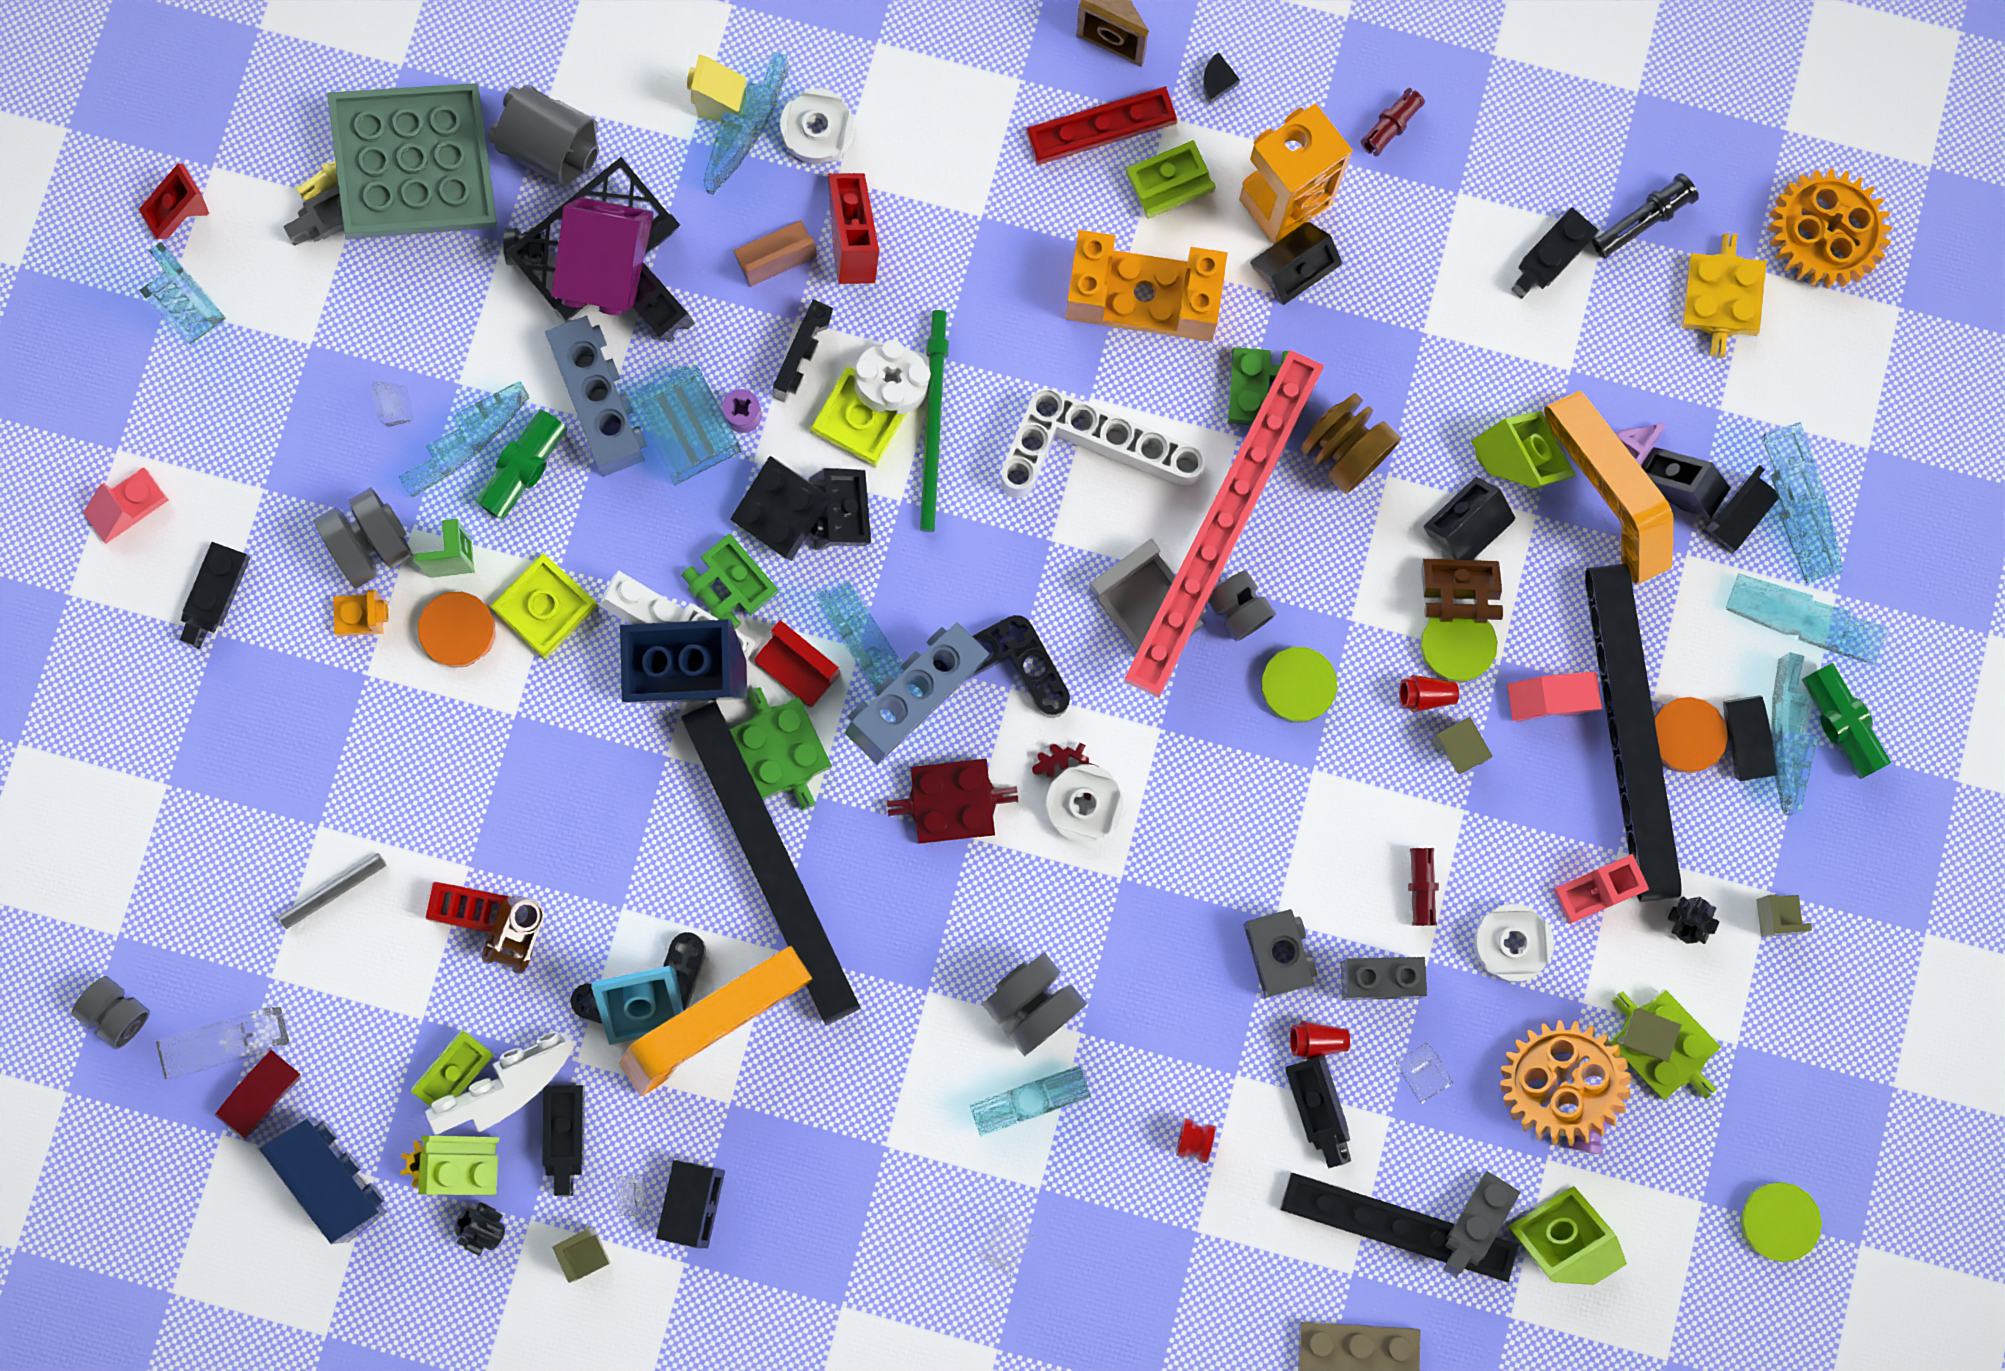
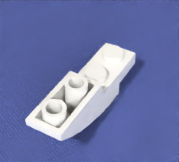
M619 570L612 577L599 604L600 607L628 622L629 625L719 620L692 603L683 609ZM735 629L747 661L755 641Z
M555 1031L541 1036L537 1039L536 1045L525 1050L515 1048L507 1051L500 1056V1061L493 1064L498 1076L497 1079L493 1081L489 1078L480 1080L472 1084L468 1088L469 1091L454 1098L453 1095H448L431 1104L432 1108L424 1112L435 1136L471 1119L478 1132H481L516 1112L535 1097L565 1064L575 1048L571 1038L566 1032L559 1034V1032Z

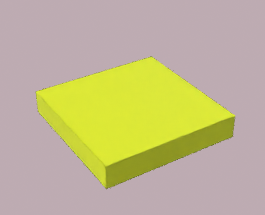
M846 366L812 424L810 431L866 463L877 467L907 413L897 414V410L890 411L886 409L884 413H880L867 407L859 399L855 391V369Z
M543 552L490 605V608L546 660L599 605Z

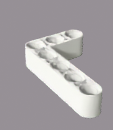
M1042 389L1033 395L1002 467L1001 485L1003 491L1012 498L1019 499L1029 495L1035 486L1055 437L1181 487H1189L1198 482L1205 460L1202 452L1193 445L1058 391ZM1047 403L1053 405L1057 412L1050 417L1040 415L1036 409L1041 404ZM1082 417L1089 420L1092 426L1088 430L1079 431L1072 426L1071 422L1076 418ZM1118 431L1124 434L1126 441L1123 444L1114 445L1107 440L1106 436L1110 432ZM1028 437H1036L1043 445L1038 450L1031 451L1026 449L1022 442ZM1153 445L1160 450L1161 456L1156 459H1149L1143 455L1141 449L1145 446ZM1182 459H1188L1195 464L1196 470L1192 473H1183L1178 469L1176 463ZM1018 470L1026 473L1028 480L1024 484L1016 485L1009 481L1008 475Z

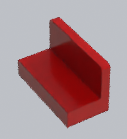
M779 620L770 631L772 638L756 655L754 661L797 698L800 697L801 701L808 707H814L841 675L840 669L782 620Z

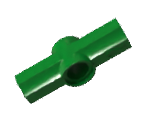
M539 409L519 439L510 442L502 451L496 463L497 470L477 496L475 502L496 518L504 521L525 489L532 488L543 475L547 466L546 460L568 430L567 426L547 411Z
M1834 663L1826 665L1801 679L1821 713L1820 723L1825 734L1834 744L1840 745L1859 779L1892 763L1871 728L1873 720L1868 708L1859 698L1852 696Z

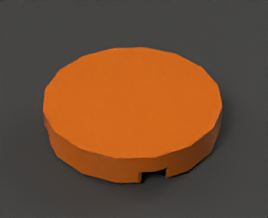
M463 591L447 592L434 598L423 609L418 622V638L424 651L437 663L450 668L468 667L474 664L475 661H478L490 651L496 637L495 620L489 608L477 596Z
M1694 697L1676 698L1661 707L1654 716L1661 761L1670 770L1680 773L1701 772L1717 763L1725 752L1728 740L1726 722L1718 709L1707 701Z

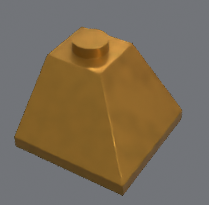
M1081 0L1078 8L1076 36L1140 67L1143 65L1149 30L1131 0Z

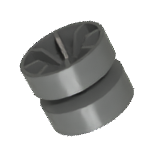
M372 487L349 499L350 508L356 521L351 523L337 507L313 520L331 556L355 589L378 577L377 568L371 555L377 553L383 563L391 569L413 557V553L404 538L407 533L388 502L384 504Z
M1046 952L1039 955L1028 965L1024 961L995 985L997 991L982 1004L998 1025L1005 1023L1017 1014L1022 1020L1013 1028L1008 1038L1024 1057L1088 1004L1072 984L1066 985L1051 994L1048 988L1059 978L1061 971Z

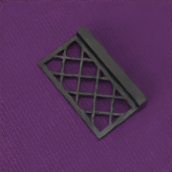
M619 157L505 251L555 310V313L564 324L583 309L563 305L562 299L551 297V292L546 288L547 272L555 273V267H547L549 246H558L559 241L549 240L550 225L556 220H562L565 205L579 197L585 196L599 197L604 202H606V198L626 200L629 207H633V201L649 203L658 215L652 221L644 257L675 233L681 226L675 217L666 211L622 157ZM618 169H621L630 180L629 195L607 193L608 178ZM603 183L602 192L593 191L596 187ZM634 186L643 197L634 196ZM546 229L545 240L534 239ZM528 243L544 245L543 266L527 265L517 252ZM533 271H542V282Z

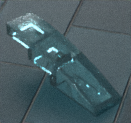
M773 52L763 85L748 82L739 114L723 113L703 178L706 193L714 195L738 169L762 134L777 105L790 70L787 55Z
M521 380L453 415L459 428L426 445L432 459L398 476L404 489L412 498L448 478L478 455L510 423L530 398Z
M1801 422L1765 433L1761 436V439L1774 469V473L1770 477L1783 508L1779 516L1806 584L1842 572L1843 567L1827 498Z
M1740 573L1737 575L1726 605V610L1808 644L1876 666L1889 628L1853 617L1849 610L1815 601L1811 594Z
M1792 652L1787 653L1778 660L1772 696L1771 734L1777 769L1775 780L1782 813L1789 816L1802 811L1818 740L1816 736L1803 733L1811 696L1797 693L1805 656Z

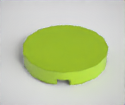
M1431 618L1421 634L1420 650L1424 663L1430 670L1432 669L1435 674L1439 675L1438 677L1449 682L1464 683L1477 679L1490 668L1497 654L1498 640L1494 627L1489 621L1486 624L1474 623L1473 619H1453L1452 622H1440L1439 618Z
M1290 647L1278 652L1267 663L1261 677V694L1267 706L1277 717L1291 723H1307L1320 717L1331 707L1337 694V675L1331 662L1320 652L1308 647Z
M1774 1182L1761 1185L1749 1194L1743 1211H1741L1740 1225L1743 1237L1753 1251L1766 1259L1789 1262L1799 1260L1813 1250L1820 1238L1822 1219L1819 1207L1809 1193L1797 1185Z

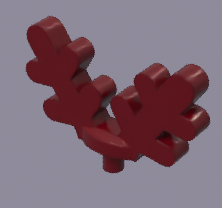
M1079 742L1076 750L1069 747L1063 750L1058 745L1051 744L1050 751L1054 755L1049 757L1043 752L1038 753L1037 758L1041 762L1032 767V772L1035 775H1040L1046 771L1048 777H1053L1055 775V766L1059 763L1062 771L1069 768L1068 758L1070 757L1078 760L1079 765L1095 764L1089 763V757L1082 754L1086 745ZM1084 793V799L1091 801V794Z

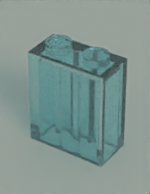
M698 365L691 368L689 366L680 367L669 375V379L657 385L655 383L646 384L635 392L636 396L630 398L674 486L742 452L736 436Z

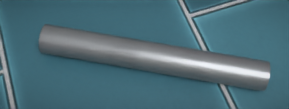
M377 853L278 916L280 922L286 929L292 927L386 867L385 860L380 853Z

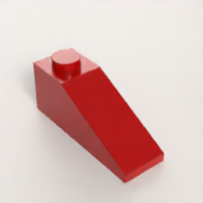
M828 173L833 254L838 284L876 283L879 245L865 173Z

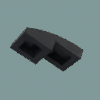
M1757 695L1723 701L1728 739L1732 744L1735 778L1738 781L1777 776L1772 734L1763 697Z

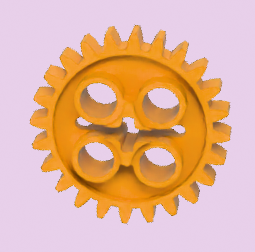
M1833 168L1826 172L1824 178L1819 170L1816 169L1809 176V179L1802 174L1795 181L1796 185L1790 182L1783 190L1785 194H1780L1775 200L1778 207H1774L1769 213V216L1775 219V221H1772L1767 227L1768 231L1777 233L1769 244L1781 246V250L1775 258L1787 257L1789 260L1784 270L1788 271L1794 267L1798 268L1797 280L1802 279L1806 274L1810 275V285L1813 287L1820 279H1823L1826 289H1829L1836 279L1841 288H1843L1850 282V278L1857 283L1864 277V273L1869 275L1876 268L1875 263H1879L1885 257L1881 250H1885L1891 241L1883 236L1888 235L1892 230V226L1882 224L1891 215L1890 212L1879 211L1878 209L1885 201L1884 198L1873 200L1870 197L1875 187L1871 186L1866 190L1860 188L1863 181L1861 176L1854 183L1849 182V171H1845L1840 178H1836ZM1816 199L1824 200L1828 204L1829 209L1821 208L1817 204ZM1849 218L1856 219L1860 223L1861 229L1853 227L1849 222ZM1828 226L1832 227L1831 232L1827 229ZM1798 228L1809 232L1811 239L1807 240L1800 236ZM1830 247H1834L1840 250L1843 255V259L1835 257L1832 254Z
M1558 1020L1555 1031H1551L1543 1023L1542 1034L1539 1036L1529 1029L1527 1031L1529 1040L1527 1044L1516 1039L1515 1047L1518 1054L1513 1052L1506 1053V1059L1510 1065L1501 1066L1502 1077L1506 1079L1500 1081L1501 1092L1508 1093L1503 1096L1505 1107H1513L1510 1111L1512 1120L1523 1118L1521 1125L1524 1132L1535 1126L1537 1140H1541L1546 1133L1551 1134L1552 1145L1558 1143L1560 1136H1566L1569 1146H1573L1575 1135H1580L1586 1143H1589V1131L1594 1130L1598 1135L1604 1136V1122L1614 1127L1617 1125V1119L1613 1112L1625 1114L1626 1107L1622 1100L1630 1099V1088L1626 1087V1085L1631 1084L1630 1073L1623 1072L1628 1068L1626 1058H1618L1620 1055L1618 1044L1607 1047L1609 1039L1606 1033L1596 1039L1594 1026L1591 1025L1583 1033L1579 1031L1578 1021H1574L1570 1030H1565L1562 1021ZM1565 1052L1571 1054L1572 1058L1567 1061H1558L1554 1059V1056ZM1585 1058H1588V1059H1589V1061H1586V1062H1584L1583 1064H1581V1065L1579 1066L1580 1062H1581L1583 1059H1585ZM1591 1076H1598L1603 1079V1082L1595 1086L1588 1085L1584 1081ZM1533 1080H1543L1547 1083L1540 1089L1528 1087V1084ZM1549 1100H1551V1102H1550V1104H1549L1548 1106H1546V1107H1542V1106H1541V1104H1545V1103H1547ZM1567 1103L1577 1106L1574 1112L1568 1114L1558 1110L1560 1106Z

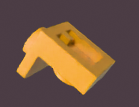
M367 590L365 595L333 597L334 634L337 637L384 634L383 623L389 621V608L387 600H382V596L376 590Z

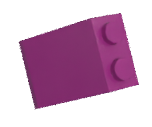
M579 197L565 205L563 208L551 297L562 299V304L569 307L584 308L585 304L599 306V312L609 315H621L622 311L626 312L633 307L654 211Z

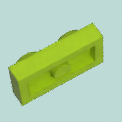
M462 1028L414 1084L411 1092L430 1107L433 1102L442 1097L453 1095L455 1098L460 1096L494 1054Z

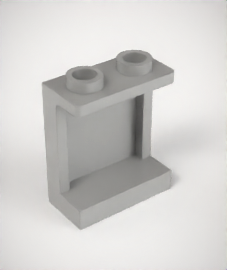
M1152 538L1090 582L1089 587L1091 594L1136 653L1176 577L1160 557L1161 550ZM1205 608L1192 634H1194L1204 625L1201 619H1203L1206 614L1207 610Z

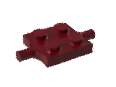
M987 759L910 767L912 779L910 798L887 800V807L903 806V808L888 809V817L904 814L912 815L917 825L918 844L995 836L993 815L996 804L1019 803L1018 795L1003 797L1006 794L1018 793L1017 786L994 789L989 779Z

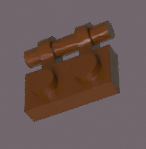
M1423 559L1421 570L1424 598H1439V603H1425V618H1439L1440 622H1452L1453 619H1473L1474 623L1485 624L1488 620L1503 619V605H1488V600H1500L1502 594L1499 561ZM1454 599H1473L1474 604H1456Z

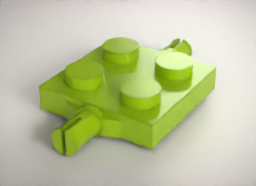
M1663 989L1649 1003L1639 1007L1623 990L1617 994L1618 997H1614L1611 1002L1615 1004L1627 1019L1621 1030L1609 1040V1045H1617L1619 1037L1625 1036L1633 1011L1636 1008L1682 1024L1668 1062L1658 1060L1618 1044L1620 1056L1626 1058L1627 1064L1664 1101L1680 1086L1688 1083L1704 1099L1711 1096L1710 1093H1714L1717 1087L1701 1071L1706 1061L1721 1046L1666 989Z

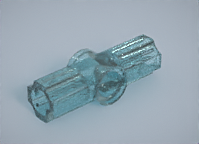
M1078 1065L969 1104L979 1136L982 1137L1089 1099L1091 1094L1082 1068ZM1031 1089L1039 1093L1041 1106L1037 1111L1026 1112L1020 1107L1019 1096L1023 1091Z

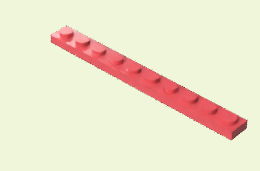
M1289 350L1124 678L1125 683L1160 698L1323 372V364Z

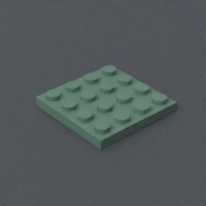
M478 83L327 92L345 239L497 227Z

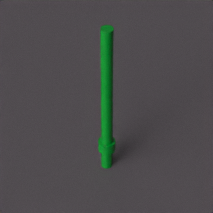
M944 310L932 311L931 338L927 339L926 356L929 357L931 375L927 392L920 531L935 532L944 358L948 357L949 340L945 339L947 312Z

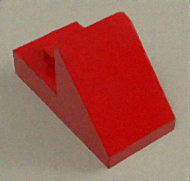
M183 163L176 164L138 209L156 240L168 239L187 216H207L209 214L202 193Z

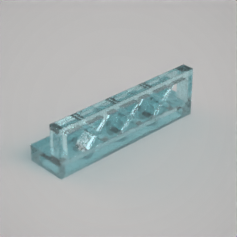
M162 242L148 250L164 272L139 291L190 345L227 319L205 290Z
M850 581L829 594L826 589L815 594L819 607L873 691L887 677L891 676L896 680L904 672L900 668L902 665L901 660ZM907 685L910 694L916 697L923 696L917 686ZM886 709L893 722H896L893 712Z

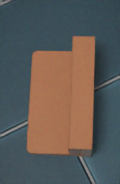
M801 220L734 250L735 257L750 287L817 257L815 242L812 236L809 237Z

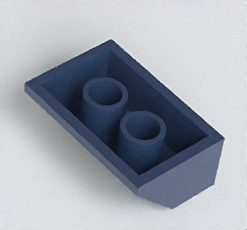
M731 619L620 625L621 694L623 703L651 704L748 699L747 661Z
M307 1118L268 1141L259 1150L330 1245L349 1243L387 1213L382 1206L385 1198L373 1183L370 1182L366 1185L358 1172L361 1170V1167L357 1160L348 1151L344 1154L334 1142L338 1137L331 1126L324 1120L319 1123L317 1119Z

